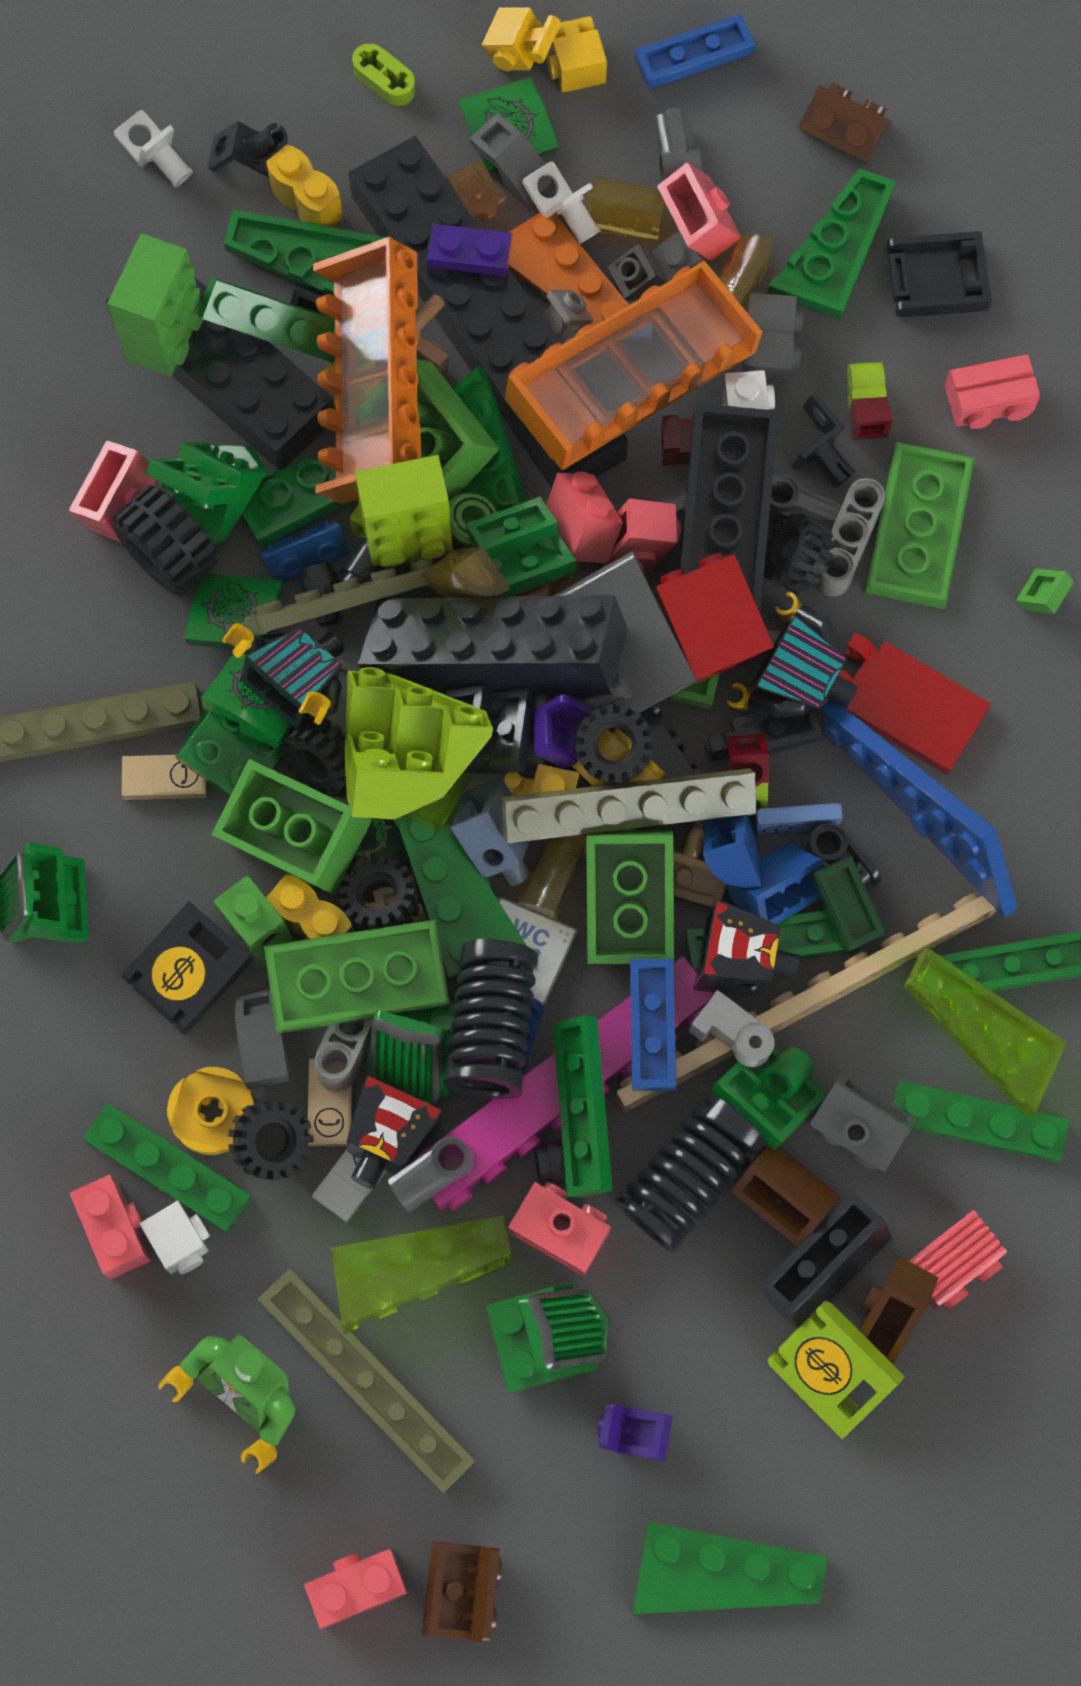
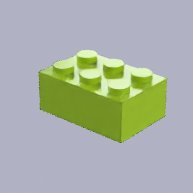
M439 455L355 471L362 522L372 566L395 567L404 563L407 559L416 557L434 559L444 555L446 551L453 550L449 499Z

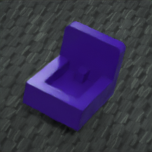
M562 694L535 709L534 754L564 769L577 763L575 748L577 739L576 726L581 724L585 717L592 714V708L571 696Z
M608 1402L605 1412L601 1415L598 1422L599 1447L618 1454L665 1462L673 1416L627 1408Z

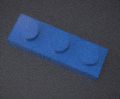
M738 14L635 49L634 59L649 90L755 54L756 44L742 14Z
M630 959L632 1091H676L674 959Z

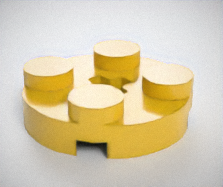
M204 1067L196 1070V1073L189 1075L186 1079L183 1078L176 1084L169 1097L167 1116L174 1134L185 1147L203 1155H219L229 1152L228 1144H233V1137H228L229 1129H235L236 1124L232 1122L235 1116H241L244 1113L242 1111L247 1105L253 1106L255 1103L250 1089L246 1088V1084L237 1074L220 1067ZM212 1100L219 1101L218 1107L223 1110L222 1116L215 1117L213 1122H206V1116L200 1113L201 1107L209 1106Z

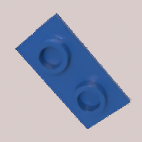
M325 519L322 523L301 531V540L295 541L292 535L273 544H267V549L260 553L266 566L269 568L272 579L285 582L299 576V572L309 566L329 563L348 555L349 551L340 524H337L335 520L328 523Z

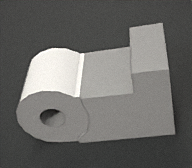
M718 990L693 1021L688 1031L702 1042L711 1033L730 1047L734 1052L735 1058L747 1067L762 1065L768 1060L774 1049L775 1039L772 1032Z

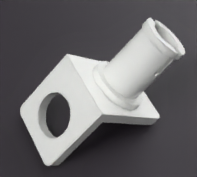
M140 110L115 129V138L138 165L143 168L149 162L154 161L171 181L174 188L185 182L193 173V170L186 165L171 147L174 129L171 125L160 131L143 110ZM135 126H143L151 134V140L142 147L134 145L129 139V131Z
M552 161L522 180V184L541 215L548 218L554 213H557V215L562 214L577 238L579 245L601 231L581 201L584 199L583 194L593 188L591 183L572 193ZM543 176L551 178L556 184L557 191L552 198H546L538 191L537 183Z

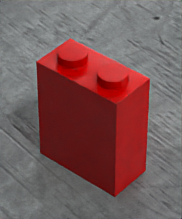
M722 552L711 555L698 562L701 568L685 574L683 568L670 572L660 578L662 584L656 586L654 592L697 679V682L693 684L770 653L774 648L735 554L726 558L723 557Z

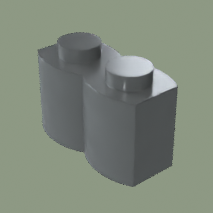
M749 293L747 313L763 333L756 353L743 360L742 372L765 370V376L768 380L789 381L791 370H799L801 346L794 345V333L802 332L804 309H796L797 296Z

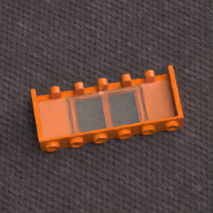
M391 237L313 264L314 272L334 282V296L327 294L318 297L316 305L321 313L335 320V334L327 332L317 337L318 347L335 357V372L327 370L317 375V382L322 389L335 394L336 410L329 408L318 412L317 415L318 422L322 427L336 432V448L328 447L318 452L319 462L335 470L336 479L315 485L317 494L341 504L354 500L359 501L355 471L421 458V432L417 408V252Z
M704 260L692 268L690 266L682 268L673 276L672 280L664 285L650 287L632 304L628 306L622 304L616 307L605 320L594 325L591 323L584 326L577 332L574 338L566 343H556L550 346L543 353L542 357L530 364L525 362L515 367L508 376L505 400L552 460L554 459L558 466L564 470L755 354L763 331Z

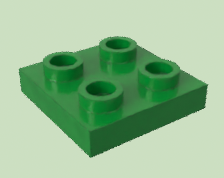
M207 710L193 725L186 737V743L175 758L230 798L248 760H253L272 769L284 752L282 744L288 736L286 735L278 748H275L241 734L238 722Z
M775 1046L768 1060L762 1065L747 1067L738 1061L710 1090L713 1095L725 1101L746 1118L774 1151L828 1095L810 1079L814 1073V1065L805 1052L795 1047H787L781 1052Z

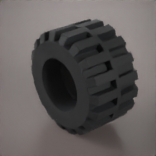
M147 486L111 518L117 537L135 561L159 585L176 595L182 596L219 562L214 545L196 520L172 496L155 486Z

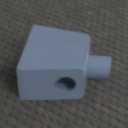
M501 777L466 791L450 828L481 876L490 877L501 872L507 885L515 886L530 876V872L523 861L529 841L507 843L503 838L501 797L511 796L505 785L504 779Z

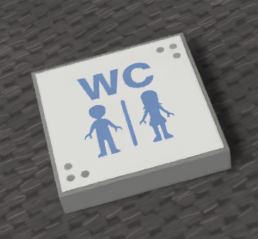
M500 897L499 903L526 945L538 953V966L533 970L536 984L530 989L534 994V998L545 1007L578 934V929Z

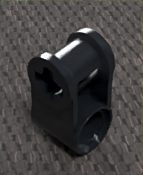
M827 823L818 826L812 832L805 851L821 858L823 868L852 856L866 888L869 885L876 886L881 882V877L876 867L860 852L841 827ZM819 839L832 841L836 847V853L832 855L823 854L819 851L816 841Z

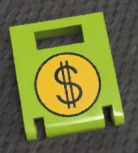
M824 1301L817 1308L816 1312L814 1311L779 1347L778 1351H775L768 1358L769 1366L841 1439L848 1435L905 1377L828 1301ZM865 1380L876 1393L858 1409V1405L848 1395Z

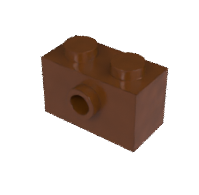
M769 1145L754 1160L730 1191L797 1247L812 1234L841 1198V1196L780 1146L774 1151Z
M900 1256L896 1259L882 1286L880 1287L874 1283L871 1286L861 1306L867 1312L858 1328L892 1364L895 1363L928 1307L939 1278Z

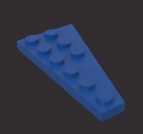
M832 699L820 708L825 722L823 732L834 746H840L910 819V823L921 837L928 838L1004 918L1017 910L1018 907L997 830L842 705Z

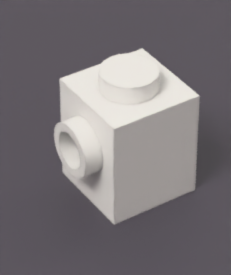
M765 370L725 373L722 388V404L724 406L765 410L774 409L773 385L766 384Z
M179 1201L174 1202L139 1223L164 1268L170 1274L179 1271L180 1275L190 1272L203 1263L201 1256L209 1252L204 1243V1240L210 1237L206 1227L198 1214L190 1218Z

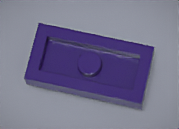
M432 223L427 267L507 276L512 233Z

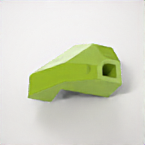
M365 667L360 669V671H348L345 772L347 801L351 816L356 818L396 819L443 798L492 737L493 727L487 712L391 673H385L378 668Z

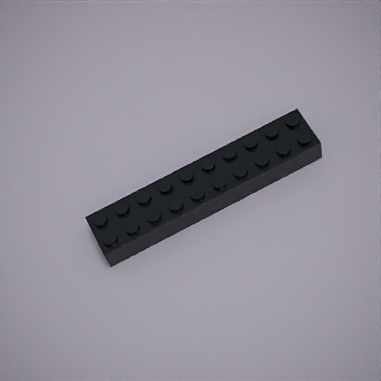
M416 135L348 172L351 196L378 236L391 237L417 252L419 296L424 303L434 294L442 298L445 306L434 318L471 372L476 367L486 368L500 414L550 487H553L557 473L586 472L597 477L625 461L628 438L623 433L562 470L554 459L552 460L506 402L507 380L511 371L522 363L527 362L530 364L539 359L550 346L560 343V341L509 268L507 276L427 267L432 223L475 229L481 228ZM575 368L573 371L577 374V376L585 384L588 390L604 408L607 414L610 415L609 411L604 406L600 398L597 396V394L595 393L591 385L588 383L584 375L581 373L579 368Z

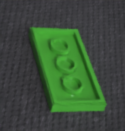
M900 442L895 443L865 593L945 609L975 460L974 457Z
M436 920L264 946L277 1034L373 1019L377 1010L398 1015L449 1006Z

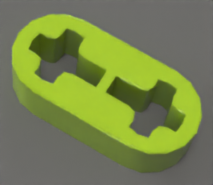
M367 43L356 48L352 56L354 74L361 83L392 106L407 105L413 100L416 92L415 78L405 65L376 44ZM374 60H376L377 69L370 64L366 67H363V61L372 63ZM391 81L396 85L404 82L405 88L396 87L392 90Z

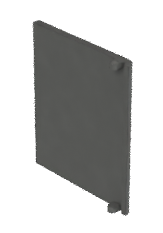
M634 551L554 595H615L627 625L612 695H568L590 706L592 711L597 708H604L606 705H622L640 713L697 682L643 572L644 565L637 560ZM550 695V701L559 695ZM582 723L576 726V734Z

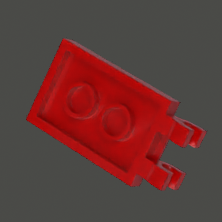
M855 632L843 654L847 659L862 666L853 679L843 669L839 673L840 676L858 685L853 699L844 708L877 734L948 775L991 706V703L888 642L884 641L880 649L877 650L868 639Z

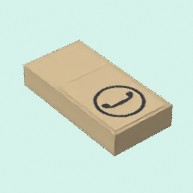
M176 755L122 756L121 796L123 800L207 798V781L175 758Z
M309 1059L308 1120L312 1128L307 1129L308 1135L314 1136V1143L308 1142V1147H347V1139L352 1125L353 1084L344 1091L334 1092L327 1090L318 1079L315 1059ZM339 1060L331 1061L325 1067V1071L337 1074L342 1072L347 1064Z

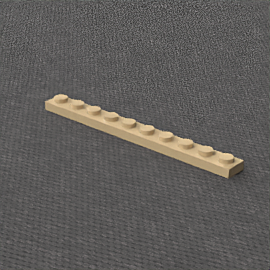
M972 893L953 905L955 911L941 917L939 912L934 913L917 924L919 930L905 937L903 932H899L880 944L882 950L871 956H868L866 952H861L847 960L843 964L846 969L833 976H831L829 971L824 972L807 983L809 989L794 996L792 991L786 992L770 1002V1010L758 1016L755 1011L749 1012V1014L759 1020L774 1034L991 918L996 909L984 896L978 898L976 893ZM709 1033L703 1042L700 1040L695 1042L697 1049L684 1056L681 1055L680 1051L675 1052L676 1086L734 1055L733 1050ZM631 1075L619 1083L622 1089L616 1091L615 1100L623 1114L666 1091H632Z

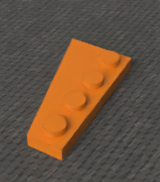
M538 213L509 232L512 233V244L508 268L514 277L522 283L526 281L541 292V297L550 304L551 302L546 295L552 289L573 290L585 300L586 310L594 319L592 322L594 325L605 320L616 307L622 304L629 305L555 213L548 218Z

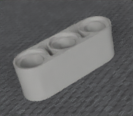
M859 479L851 485L831 532L834 537L831 540L835 542V548L829 550L833 554L832 561H826L825 566L828 568H838L844 575L832 577L827 572L825 574L822 572L818 574L820 581L815 586L825 596H840L847 591L878 521L885 493L880 483L874 479ZM867 499L873 506L868 508L861 507L855 500ZM852 533L859 540L847 542L840 535Z
M373 1019L328 1026L315 1056L318 1079L324 1088L329 1091L339 1092L346 1090L354 1083L368 1052ZM349 1023H359L364 1027L357 1035L351 1036L342 1032L344 1026ZM339 1060L347 1064L346 1068L337 1074L325 1071V1067L331 1061Z

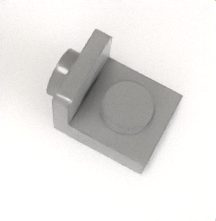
M552 289L546 295L551 304L541 315L561 344L574 338L581 328L594 321L586 310L585 300L575 291Z

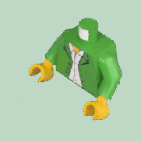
M238 1334L231 1342L217 1336L204 1338L181 1362V1366H175L160 1381L158 1389L161 1390L165 1384L173 1385L177 1390V1395L172 1399V1402H177L192 1387L193 1378H197L201 1384L259 1433L261 1439H258L241 1454L242 1463H245L253 1456L257 1458L259 1466L255 1473L258 1474L276 1460L277 1451L275 1446L280 1443L295 1414V1404L289 1393L288 1377L281 1368L242 1335Z

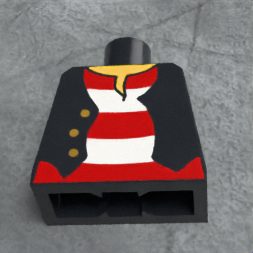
M716 900L706 916L693 989L707 992H716L718 990L721 993L762 995L770 985L773 975L792 980L795 979L800 955L777 949L781 931L777 924L726 902Z
M368 1075L363 1085L347 1139L346 1151L360 1158L351 1175V1179L366 1188L374 1189L383 1170L396 1175L406 1168L407 1164L418 1156L439 1127L443 1110Z

